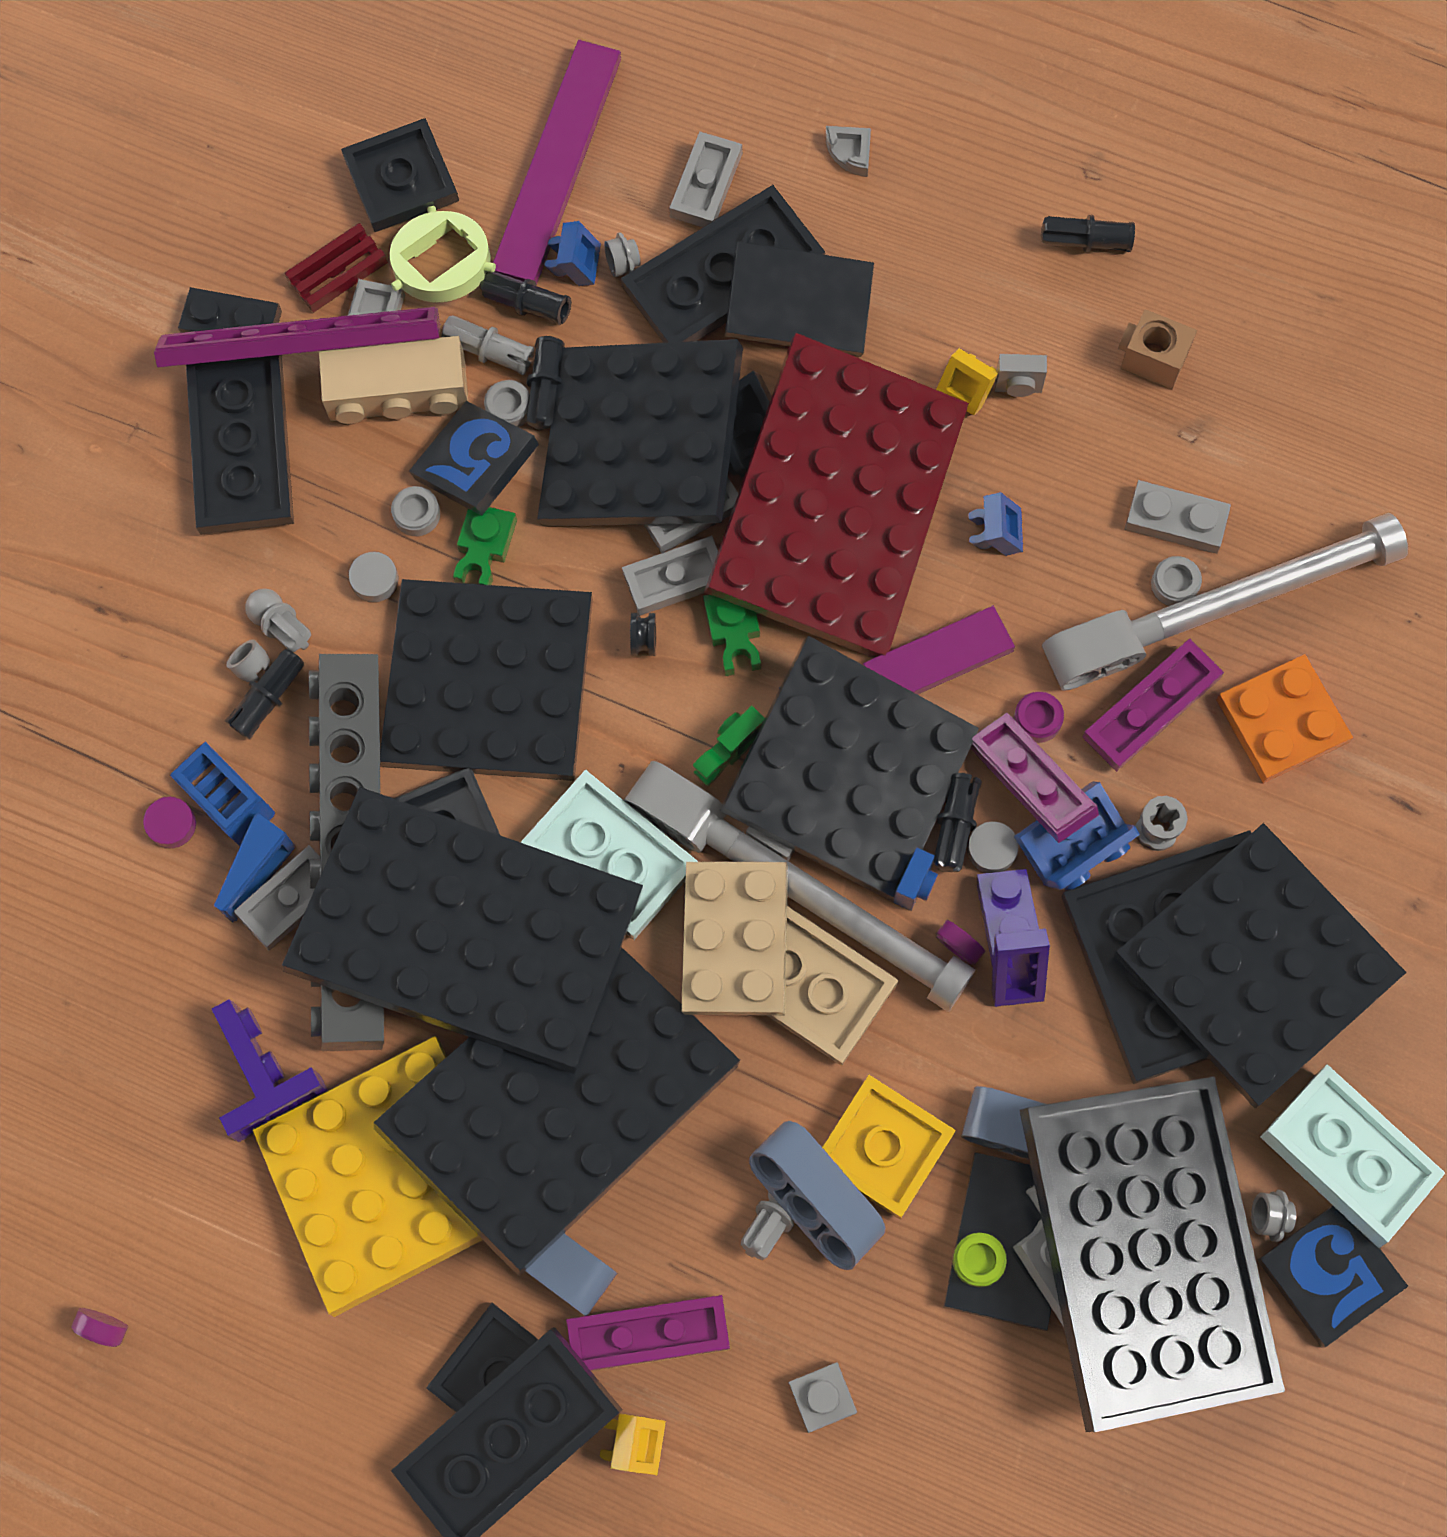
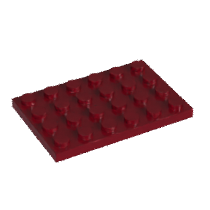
M795 333L790 342L704 592L869 657L886 656V653L890 651L969 403Z

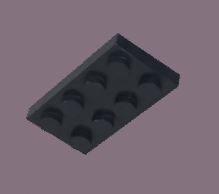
M774 185L766 188L621 278L622 288L663 343L698 341L726 323L734 252L737 241L825 255L824 249Z
M282 355L187 364L186 374L195 521L199 534L294 524Z
M553 1327L395 1466L391 1472L443 1537H480L623 1409L558 1330Z

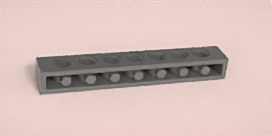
M319 654L318 670H309V699L319 700V717H309V746H319V764H309L310 793H319V811H310V841H320V859H310V889L316 888L332 851L331 848L335 844L349 810L342 811L333 806L331 800L341 793H348L355 797L359 787L380 794L378 654ZM345 700L353 703L357 710L351 715L340 716L334 713L330 707L337 701ZM345 746L353 749L358 756L352 762L340 763L331 756V753L334 749ZM311 982V987H321V1007H311V1037H321V1051L383 1049L384 1007L362 999L352 1007H342L332 997L334 989Z

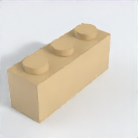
M459 336L319 351L322 402L330 421L353 424L361 422L364 418L385 416L391 419H401L409 416L411 413L426 411L436 414H448L456 411L457 408H461L468 401L465 355Z

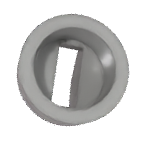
M249 640L240 645L231 654L226 666L242 681L250 682L252 680L257 682L260 678L256 673L261 669L266 672L270 667V659L266 651L255 640Z

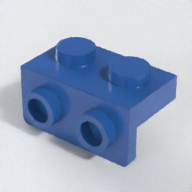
M1092 781L1081 789L1097 805L1099 816L1062 842L1058 843L1037 820L1014 836L1045 886L1059 890L1063 888L1071 890L1080 886L1091 876L1089 870L1103 860L1104 862H1111L1124 855L1130 849L1129 842L1140 835L1135 825L1126 824L1100 782Z

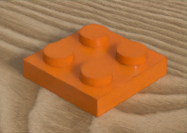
M1306 654L1222 692L1216 699L1263 784L1336 750L1353 739L1351 732Z

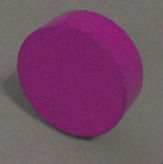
M1032 692L1025 695L1017 704L1014 720L1036 743H1043L1053 739L1060 731L1064 720V711L1061 703L1053 695L1046 692Z
M163 797L148 807L144 815L143 825L146 834L157 845L164 848H177L192 838L196 829V817L191 808L181 799Z
M946 920L936 932V938L948 950L969 965H975L986 952L974 938L949 920Z
M79 1308L71 1328L74 1333L87 1340L105 1346L117 1347L121 1345L128 1325L107 1314L87 1308Z

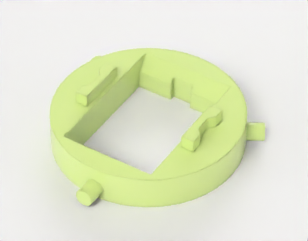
M429 206L427 208L428 213L420 215L405 224L392 241L390 262L396 280L391 283V286L395 291L402 288L412 297L427 302L456 300L476 289L481 284V281L484 280L487 272L494 273L496 264L490 262L491 257L487 238L478 223L463 214L451 211H437L435 206ZM451 229H454L461 237L468 241V244L475 251L429 283L408 260L412 257H418L436 244L437 239Z

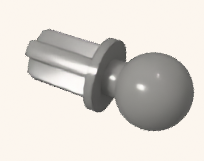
M264 588L255 590L249 595L245 604L246 614L254 624L261 626L262 632L267 637L276 638L292 652L300 648L305 650L309 646L307 641L311 636L310 630L296 618L294 608L287 603H283L281 597L275 591Z
M769 1191V1201H760L756 1206L757 1216L741 1239V1246L746 1250L745 1253L752 1258L756 1257L760 1260L767 1258L782 1233L789 1232L794 1226V1220Z

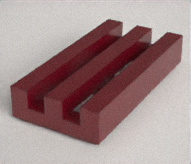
M358 223L286 271L285 276L287 281L314 313L356 285L359 279L363 280L387 264L388 261L384 252L377 248L372 237L368 236L363 226ZM367 252L370 256L344 272L348 265ZM330 277L335 278L312 295L309 292Z

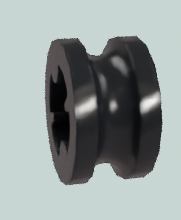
M631 613V656H637L643 650L647 651L649 656H656V613H649V616L646 618L639 617L638 613Z

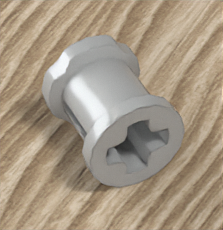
M1157 796L1151 799L1144 807L1140 819L1135 825L1140 833L1137 836L1139 842L1153 851H1164L1172 847L1176 837L1185 829L1188 820L1187 812L1182 803L1170 796ZM1155 816L1158 817L1161 823L1169 822L1170 827L1167 831H1164L1162 825H1153L1151 823Z

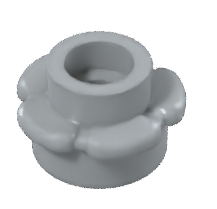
M617 233L615 239L605 241L606 259L613 277L627 275L634 271V267L640 266V254L634 239L627 240L622 233Z
M1284 1191L1261 1192L1255 1197L1251 1210V1222L1255 1233L1270 1236L1271 1241L1278 1242L1284 1237V1232L1289 1233L1293 1230L1296 1223V1208L1294 1203L1288 1200Z

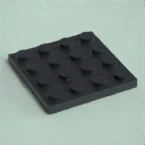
M738 339L563 347L559 373L563 383L556 387L553 422L550 428L537 517L542 525L594 526L722 523L743 347Z
M402 579L380 749V765L387 768L458 772L469 768L472 769L474 774L575 781L593 604L592 592Z
M808 636L804 639L719 811L881 897L894 902L897 888L916 847L923 849L948 796L952 781L951 776L953 773L959 772L973 743L972 738L977 734L979 728Z
M1264 823L1114 954L1117 960L1254 1108L1260 1106L1407 973Z
M1250 830L1063 892L1061 896L1133 1084L1209 1058L1117 960L1114 954L1251 834Z

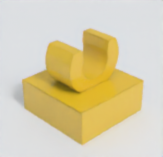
M959 348L951 355L936 390L969 403L967 412L974 416L983 407L999 372L993 366L989 367L976 359L975 355L968 354Z
M619 1413L618 1420L612 1419L604 1426L606 1429L616 1430L613 1451L600 1449L599 1456L606 1461H611V1469L658 1475L666 1421Z

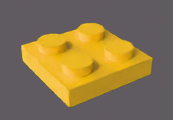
M868 1075L822 1148L864 1197L901 1220L956 1130Z

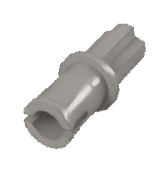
M452 315L447 318L442 328L441 338L459 336L462 348L478 355L479 361L483 363L488 359L515 370L521 375L526 374L531 364V361L527 359L528 357L533 358L535 348L498 334V329L495 327H491L488 330Z

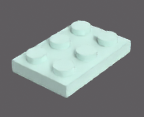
M586 769L521 841V843L642 884V893L627 931V935L633 940L637 938L686 881V862H698Z
M1328 1064L1311 1079L1260 1136L1378 1248L1390 1241L1445 1174L1438 1165Z

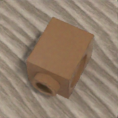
M1145 309L1138 325L1129 322L1118 349L1126 353L1120 369L1172 390L1190 351L1197 330ZM1156 344L1163 349V351L1153 352L1149 350L1145 345Z

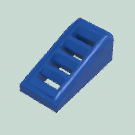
M206 741L170 774L184 791L239 846H241L256 813H259L269 821L275 815V811ZM213 763L216 767L194 786L192 782ZM225 777L228 778V779H227L215 792H213L208 798L205 797V796H206L211 790H213ZM240 790L241 793L220 812L219 809Z
M256 813L252 819L214 904L231 922L238 920L234 910L270 880L295 849L294 843L287 834L259 813Z

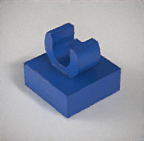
M580 221L563 223L561 236H555L549 239L548 245L558 254L557 259L545 261V267L555 276L568 275L578 286L594 285L601 243Z
M1001 492L983 496L984 509L971 511L969 513V520L976 525L984 524L985 530L979 535L970 536L969 542L979 549H988L993 546L1006 556L1023 552L1021 507Z

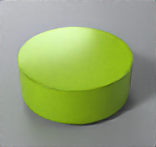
M970 1234L963 1238L954 1250V1270L957 1276L970 1286H989L1002 1276L1006 1268L1005 1250L1002 1244L989 1234Z

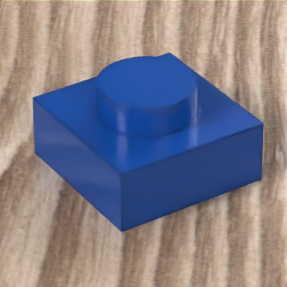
M916 847L897 888L893 903L912 911L917 898L927 901L938 877L937 873L931 871L935 855Z

